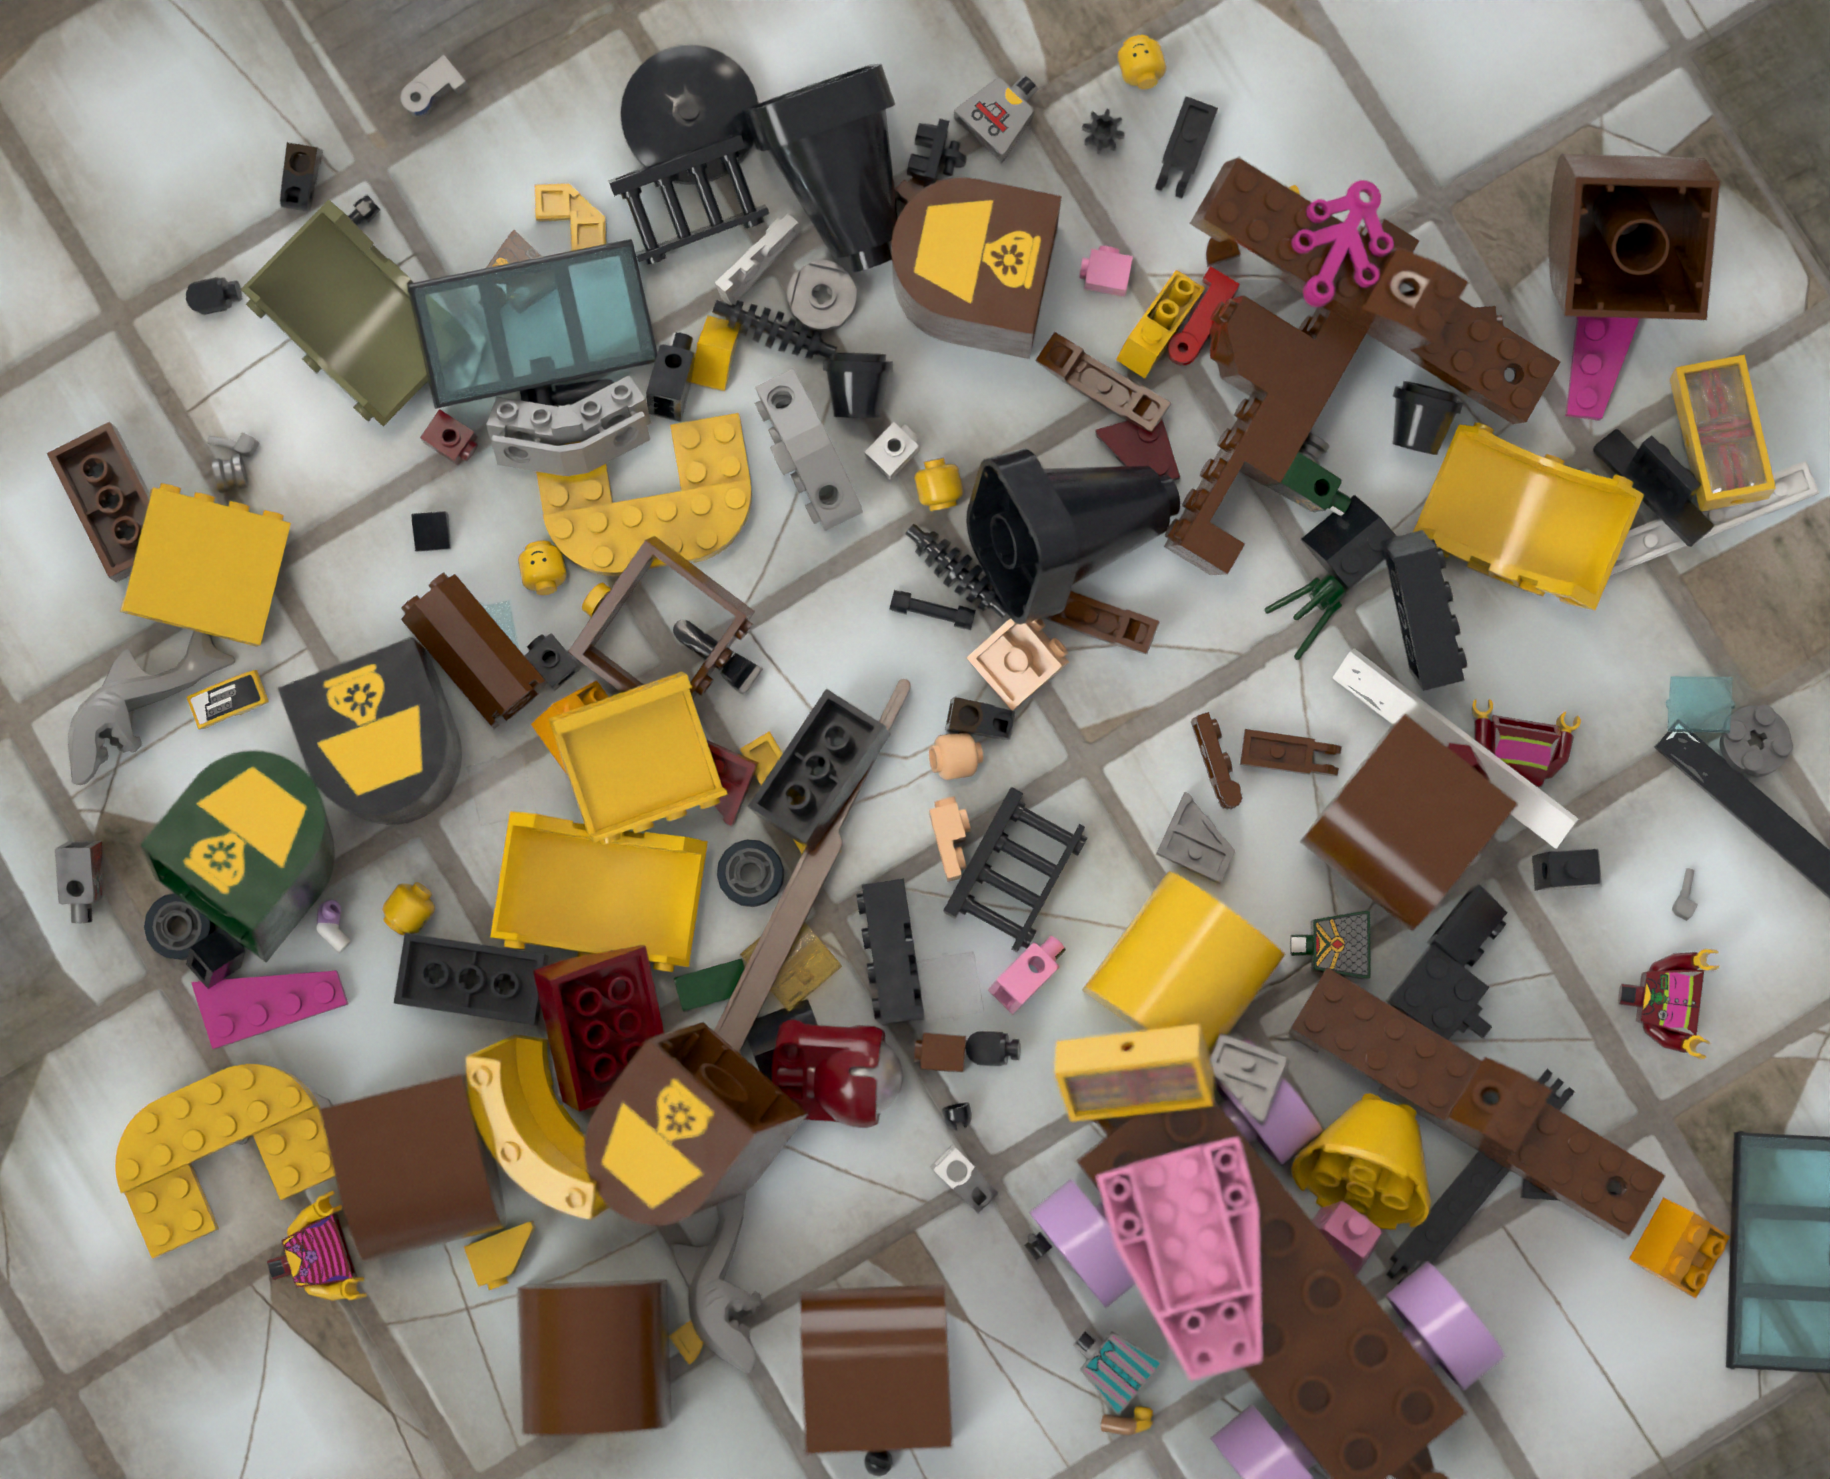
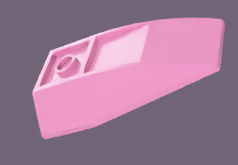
M1239 1137L1196 1145L1130 1163L1096 1175L1115 1247L1190 1381L1261 1362L1258 1206Z

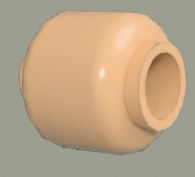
M967 732L940 735L936 738L934 745L929 747L931 769L945 780L971 777L977 771L978 763L983 762L982 746L979 742H975L973 737Z

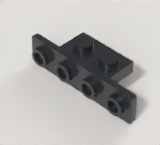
M1615 429L1594 446L1593 452L1616 475L1631 480L1633 482L1632 487L1644 494L1642 501L1687 546H1693L1713 529L1714 524L1691 502L1701 483L1689 469L1682 466L1671 455L1670 450L1664 444L1659 443L1652 435L1642 442L1638 449L1620 430Z

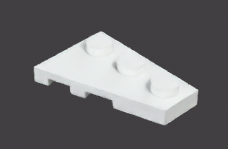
M787 214L782 219H776L767 229L766 235L751 246L715 282L723 301L727 304L735 305L737 300L741 299L801 232L799 223L792 216Z

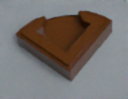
M1211 237L1206 248L1207 267L1241 256L1238 244L1232 239L1218 242Z

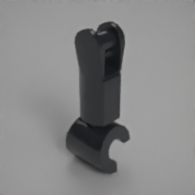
M600 379L587 383L555 385V391L552 390V385L520 391L521 401L550 406L557 404L558 407L559 405L565 406L567 404L571 406L615 382L610 379Z
M679 620L673 627V633L677 640L704 660L707 659L718 641L707 633L705 634L688 620ZM735 652L722 667L723 670L720 674L729 685L744 695L763 668Z

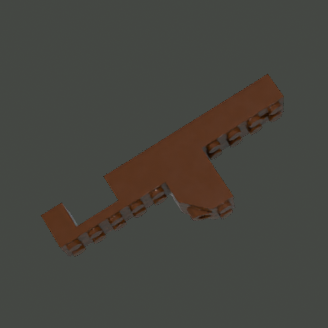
M1237 157L1223 164L1189 224L1218 242L1232 239L1283 271L1279 280L1303 294L1304 285L1311 278L1319 276L1335 241L1316 246L1308 253L1301 254L1296 252L1292 246L1293 237L1301 230L1314 232L1344 222L1333 215H1329L1321 223L1312 222L1306 212L1307 207L1312 202L1245 160ZM1314 206L1315 214L1318 216H1323V209L1318 206ZM1358 232L1368 261L1377 267L1379 278L1370 287L1358 285L1355 280L1356 270L1349 250H1347L1332 281L1335 289L1334 296L1323 307L1512 424L1526 423L1561 361L1461 300L1460 297L1469 283L1463 277L1436 261L1400 247L1392 249L1385 256H1375L1369 248L1371 239ZM1300 236V244L1304 247H1309L1308 239ZM1376 243L1379 249L1386 250V248ZM1367 270L1362 271L1363 278L1371 281V273ZM1405 283L1414 290L1401 293L1400 286ZM1317 284V292L1325 295L1326 288L1322 284ZM1507 368L1514 371V379L1510 382L1504 376V371Z
M1386 219L1379 220L1383 232L1389 234L1393 239L1394 245L1392 249L1400 247L1412 253L1414 252L1420 240ZM1359 226L1357 228L1358 232L1370 238L1366 226ZM1377 239L1376 243L1386 248L1385 242ZM1245 295L1229 299L1226 303L1221 301L1211 315L1210 319L1214 323L1209 330L1212 340L1210 359L1217 362L1221 379L1244 392L1250 398H1244L1237 407L1234 414L1237 417L1235 424L1231 430L1227 428L1221 435L1217 443L1220 450L1214 460L1210 458L1200 472V477L1203 479L1196 490L1194 488L1191 489L1185 497L1182 506L1186 509L1179 520L1174 519L1165 533V537L1168 540L1164 545L1165 548L1209 575L1228 574L1245 545L1242 541L1210 522L1238 472L1240 471L1261 485L1281 483L1366 335L1365 332L1323 306L1317 307L1312 317L1308 315L1299 329Z
M1328 967L1287 1034L1317 1053L1320 1048L1366 1075L1381 1085L1379 1091L1400 1104L1411 1106L1418 1115L1622 1239H1626L1631 1235L1666 1176L1546 1103L1545 1101L1552 1091L1521 1071L1487 1057H1484L1482 1061ZM1487 1092L1495 1093L1498 1096V1102L1494 1105L1486 1104L1483 1100L1484 1094ZM1610 1182H1617L1620 1185L1621 1191L1618 1195L1609 1193L1608 1184Z

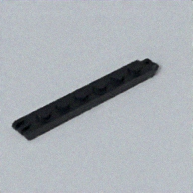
M1547 1068L1537 1082L1547 1087L1545 1083L1551 1078L1553 1073ZM1557 1078L1549 1089L1552 1091L1545 1102L1560 1111L1575 1091L1569 1087L1559 1097L1556 1092L1564 1082ZM1478 1151L1432 1206L1426 1220L1412 1230L1390 1257L1394 1265L1386 1275L1392 1279L1402 1269L1405 1274L1397 1282V1284H1400L1425 1262L1428 1261L1433 1264L1510 1170Z

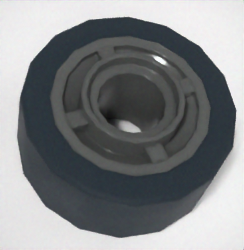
M746 839L734 843L724 851L718 862L717 878L721 890L731 901L740 906L757 907L767 904L777 896L783 885L784 868L780 856L771 846L760 840ZM747 864H755L761 871L759 879L753 883H747L741 878V870Z
M174 893L164 895L152 904L146 914L144 924L146 939L154 951L166 958L186 960L190 947L214 932L215 928L214 923ZM182 916L187 921L188 927L183 935L176 936L172 932V922L177 917Z

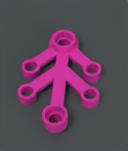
M1367 180L1356 181L1347 189L1346 196L1330 201L1316 199L1307 207V216L1314 223H1321L1329 215L1349 210L1344 223L1314 232L1301 230L1292 239L1294 250L1301 254L1308 253L1316 246L1335 241L1319 276L1311 278L1304 285L1303 297L1309 305L1321 307L1333 298L1335 289L1332 281L1347 250H1349L1356 270L1355 280L1358 285L1370 287L1378 280L1379 271L1375 265L1369 263L1357 230L1362 218L1371 238L1369 248L1372 254L1378 257L1385 256L1392 250L1394 243L1392 237L1383 232L1376 210L1381 204V193L1372 182ZM1360 192H1365L1369 196L1368 203L1360 199ZM1314 206H1320L1324 211V215H1316ZM1300 236L1308 239L1309 247H1304L1300 244ZM1377 239L1385 242L1386 250H1381L1377 247ZM1363 270H1367L1371 273V281H1367L1363 278ZM1317 284H1322L1326 288L1325 295L1317 292Z

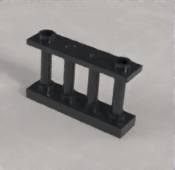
M739 132L608 180L613 195L621 194L622 199L627 200L645 249L635 252L638 262L645 260L647 265L654 264L666 259L665 253L741 224L747 229L764 222L763 216L770 214L766 205L755 207L738 157H740L739 150L746 148ZM717 158L726 165L743 212L724 220L705 169L708 168L706 162ZM685 170L688 175L693 177L710 225L690 232L672 183L675 180L673 175ZM654 182L655 187L660 188L677 234L676 238L659 244L639 195L642 193L641 186Z
M1010 787L943 912L955 919L959 912L964 915L969 913L1015 938L1016 941L1011 950L1018 952L1021 946L1028 949L1037 930L1032 928L1036 917L1071 853L1078 856L1088 838L1082 835L1085 826L1081 824L1078 825L1073 834L1025 808L1026 804L1020 801L1023 793ZM1009 820L1014 822L1019 820L1067 846L1058 864L1056 865L1008 839L1009 835L1003 831ZM994 850L997 853L1003 851L1050 877L1041 895L1039 896L991 869L992 865L986 863L992 851ZM977 881L980 884L986 882L1032 907L1033 910L1024 926L1022 927L975 901V896L969 894L975 882Z

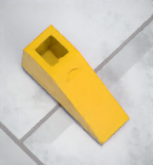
M1175 270L1128 336L1116 360L1141 377L1146 378L1205 288L1183 273Z

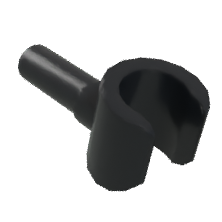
M1041 1232L1037 1235L1029 1234L1027 1237L1029 1242L1024 1245L1035 1260H1038L1052 1248Z

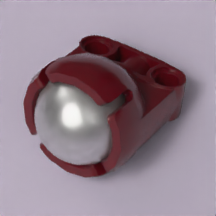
M787 1020L779 1026L772 1064V1083L808 1113L804 1120L840 1122L851 1127L868 1128L878 1125L881 1112L896 1100L903 1083V1070L897 1054L886 1044L885 1032L881 1028L871 1025H855L851 1027L810 1025L797 1020Z

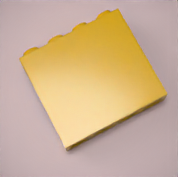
M160 483L159 488L153 487L150 490V499L120 612L255 647L260 646L291 523L283 521L284 515L267 510L263 511V515L249 512L250 506L242 503L229 501V505L224 506L214 503L216 497L198 492H195L194 497L180 494L181 488Z
M681 671L548 718L588 836L593 842L600 841V844L604 845L617 841L621 838L619 833L633 829L634 833L648 830L654 826L653 821L664 817L667 818V821L681 818L687 815L686 809L697 805L700 806V809L708 808L720 803L719 797L728 795L726 789L721 785L689 690L692 687L686 673Z

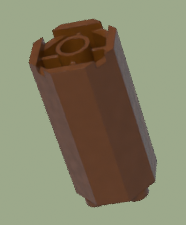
M444 572L428 585L431 590L424 596L419 598L416 595L402 606L401 609L405 615L401 620L490 726L495 729L500 726L496 719L501 716L506 721L512 718L538 695L534 689L538 684L544 689L548 683L456 574L448 577Z

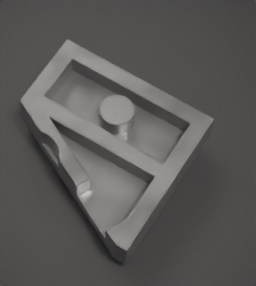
M1184 792L1156 855L1220 884L1235 850L1218 832L1208 816H1205L1193 801L1192 796Z
M1220 1034L1210 1059L1214 1076L1259 1124L1265 1125L1289 1059Z

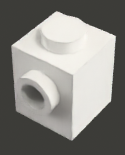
M893 422L865 451V457L891 481L919 452V445L916 443L919 438L905 424L900 428Z

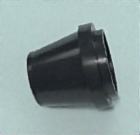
M830 353V360H823V371L827 372L833 417L880 418L889 372H893V361H886V354Z
M1403 381L1402 387L1395 386L1392 396L1396 398L1392 444L1418 452L1438 455L1456 414H1461L1463 403L1457 401L1458 394L1428 385Z

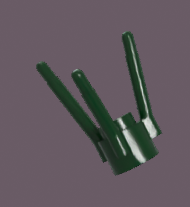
M1327 574L1321 580L1316 577L1308 585L1264 609L1265 613L1269 614L1311 592L1309 594L1311 600L1294 614V620L1301 619L1316 606L1321 610L1327 607L1325 613L1295 653V660H1299L1331 616L1342 607L1340 600L1346 595V591L1331 574Z

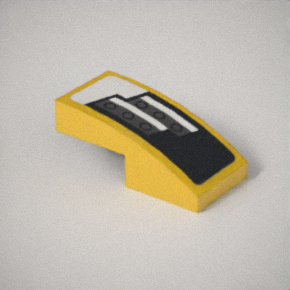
M257 670L232 677L186 697L198 729H206L232 716L242 715L269 702Z

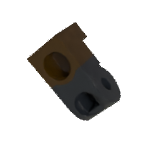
M287 142L280 192L281 207L310 211L314 197V185L317 181L323 150L318 147Z
M954 697L950 700L945 730L1010 740L1016 712L995 707L992 704Z

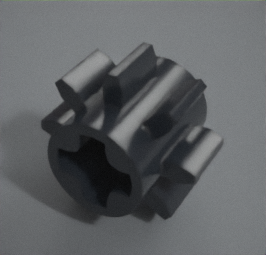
M1106 109L1104 115L1099 116L1092 111L1090 115L1092 124L1085 123L1082 125V130L1090 133V136L1085 139V146L1093 143L1097 146V154L1102 152V148L1107 147L1113 152L1116 151L1115 138L1124 139L1125 136L1123 131L1117 130V127L1122 123V118L1119 117L1114 120L1110 116L1109 109ZM1098 126H1101L1103 129L1110 128L1109 137H1106L1104 134L1097 136Z

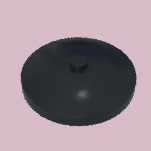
M699 45L671 47L647 59L630 78L621 103L623 134L632 154L643 167L739 132L746 147L739 150L740 157H738V160L741 163L754 144L743 109L758 104V98L746 72L737 62L724 53ZM719 158L706 162L708 168L705 169L709 182L728 174L725 163H721ZM686 170L673 175L675 179L673 183L695 185L692 175H688Z

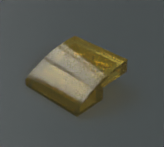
M804 923L771 989V992L788 1012L842 967L840 962L806 923ZM760 937L740 954L747 963Z

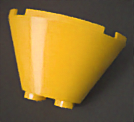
M1363 1094L1361 1100L1355 1102L1296 1155L1292 1165V1176L1301 1191H1305V1188H1307L1317 1196L1315 1203L1320 1207L1340 1201L1345 1202L1380 1229L1396 1230L1397 1224L1410 1223L1409 1226L1411 1228L1420 1225L1429 1214L1431 1200L1421 1130L1416 1120V1110L1405 1104L1395 1105L1383 1101L1375 1094Z

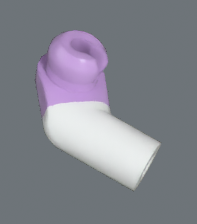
M331 899L319 906L316 929L338 953H341L351 943V940L339 929L341 906L336 900Z

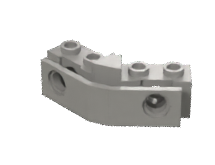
M791 369L756 386L755 389L760 400L755 402V406L763 422L770 419L773 425L772 428L768 429L775 445L770 447L772 454L783 475L796 470V472L790 475L798 492L805 491L810 500V503L806 504L805 507L814 524L820 522L826 531L863 513L862 506L795 370ZM833 485L830 493L819 496V491L822 487Z
M628 375L571 406L567 404L556 407L496 397L486 426L497 465L571 476L588 473L648 442L650 436L647 425L651 424L646 398ZM619 415L614 421L608 423L610 419ZM581 441L580 443H574V444L565 445L566 443H572V442Z

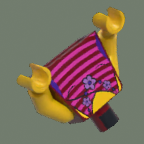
M334 1191L319 1196L315 1203L303 1209L287 1229L288 1237L282 1240L285 1255L267 1260L268 1268L273 1280L292 1275L296 1288L304 1287L307 1294L331 1301L365 1298L367 1293L360 1294L357 1291V1283L365 1281V1278L357 1277L343 1229L336 1213L342 1209V1206L339 1205L335 1208L331 1206L329 1198L335 1194Z

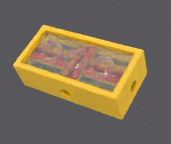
M1745 354L1676 367L1669 380L1690 471L1701 483L1696 492L1699 510L1702 512L1769 499L1776 486Z
M1200 1024L1056 1041L1054 1074L1070 1122L1213 1106L1214 1071Z

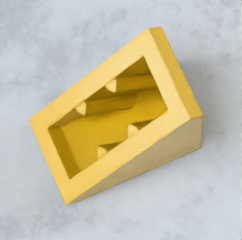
M707 315L697 342L691 384L721 391L726 390L742 324L736 322L734 329H731L727 326L729 321Z

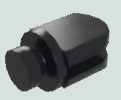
M215 277L190 284L186 291V301L193 311L206 315L226 311L227 308H231L232 301L242 300V291L237 280L228 283L225 277Z
M977 1031L970 1035L965 1049L969 1060L977 1065L1002 1066L1007 1065L1009 1056H1011V1060L1020 1059L1021 1044L1020 1039H1012L1009 1042L1008 1033Z

